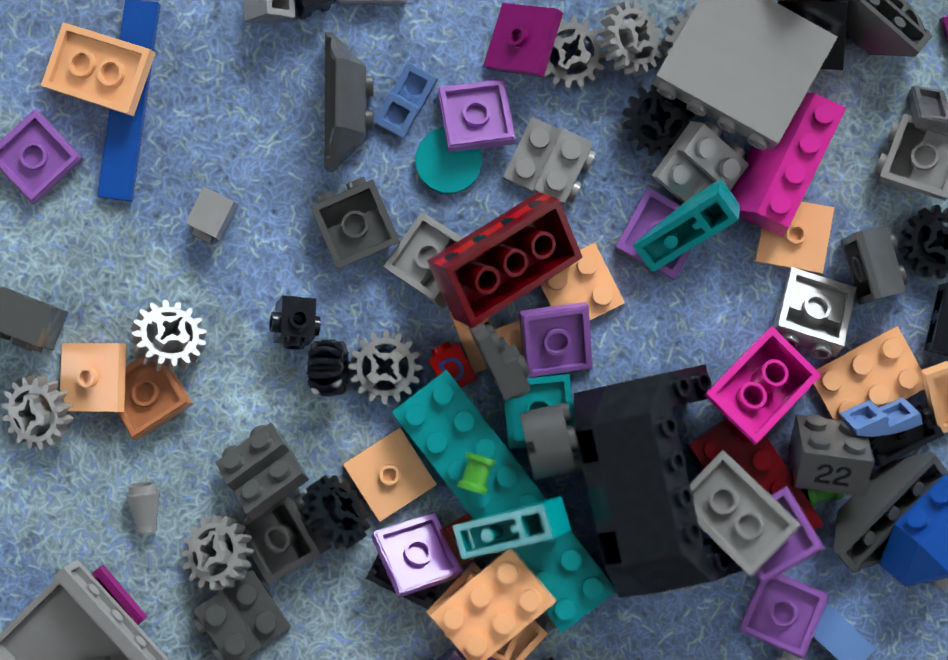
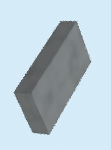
M911 86L909 103L915 128L948 133V102L945 92L943 90Z

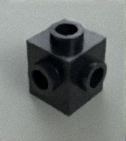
M282 295L276 302L275 312H271L269 331L274 332V343L284 344L283 347L286 349L300 350L304 349V346H308L315 339V336L319 335L321 319L320 316H316V298Z

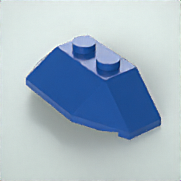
M948 475L941 477L892 528L879 564L905 587L913 586L915 583L932 582L948 578Z

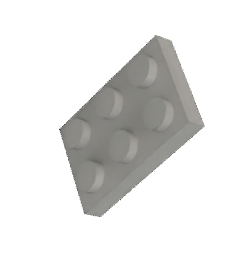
M723 450L690 483L700 527L749 576L753 577L802 526Z

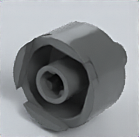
M567 402L520 413L534 480L583 470L578 450H571L578 448L574 427L572 425L566 426V423L572 422Z

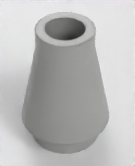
M147 481L128 485L129 493L126 494V498L136 525V532L138 534H146L157 531L160 490L156 489V482Z

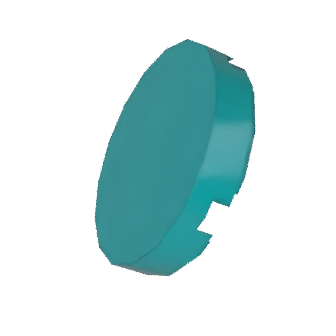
M444 127L431 131L420 142L416 151V169L421 180L431 190L441 194H457L468 189L477 180L482 169V152L480 149L448 153Z

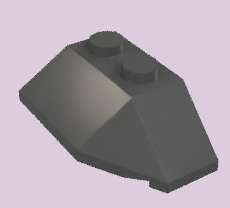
M848 0L846 34L869 55L915 57L932 38L931 33L924 28L923 22L914 8L905 0Z
M325 32L324 168L327 172H334L367 140V130H374V110H368V97H374V76H368L366 66L332 32Z
M928 452L897 459L881 466L869 478L865 496L852 495L837 511L833 551L850 571L856 573L861 568H868L879 564L894 524L941 477L948 475L947 469L934 453Z

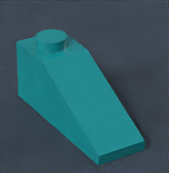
M719 179L689 198L637 240L633 247L653 273L739 220L740 204L723 180Z
M562 496L453 525L462 560L554 539L571 530Z

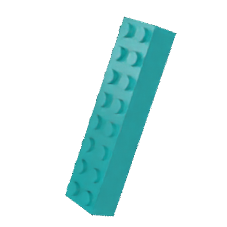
M447 370L392 411L393 415L473 519L547 500ZM466 452L497 460L495 466H491L486 483L487 495L457 486L458 481L463 479L468 459L465 458ZM571 530L554 539L513 548L556 599V602L545 612L561 633L565 632L616 592L615 587Z

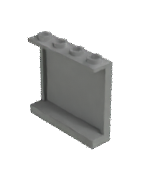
M699 0L659 69L652 85L657 87V91L662 96L672 100L677 98L688 104L687 108L691 112L703 117L708 115L717 120V125L723 130L730 133L737 131L748 138V143L760 150H766L767 148L772 151L780 142L838 37L772 0Z
M79 560L62 568L54 576L55 580L0 633V660H85L108 655L110 660H169Z

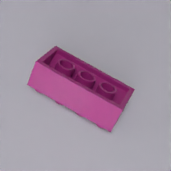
M806 93L780 142L772 151L767 148L766 150H760L754 146L751 147L745 159L749 166L731 189V193L740 204L739 218L782 238L784 237L846 107L815 93Z

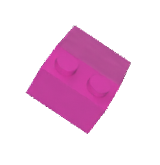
M771 326L734 361L704 395L753 445H756L815 383L821 374Z

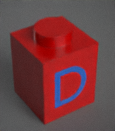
M447 341L431 351L434 356L428 359L437 376L447 370L460 388L478 380L458 343L451 346L450 342Z

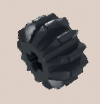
M322 339V341H314L308 352L307 375L308 385L314 395L332 397L342 395L346 391V386L349 384L348 376L350 372L348 365L350 362L348 359L349 352L343 341Z

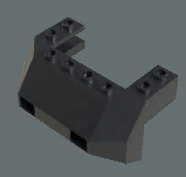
M706 364L574 393L575 435L605 569L619 597L648 595L713 582L743 571L712 538L702 540V531L693 502L694 496L685 467L686 461L677 432L678 426L672 407L708 399L704 394L711 388V379L708 375Z

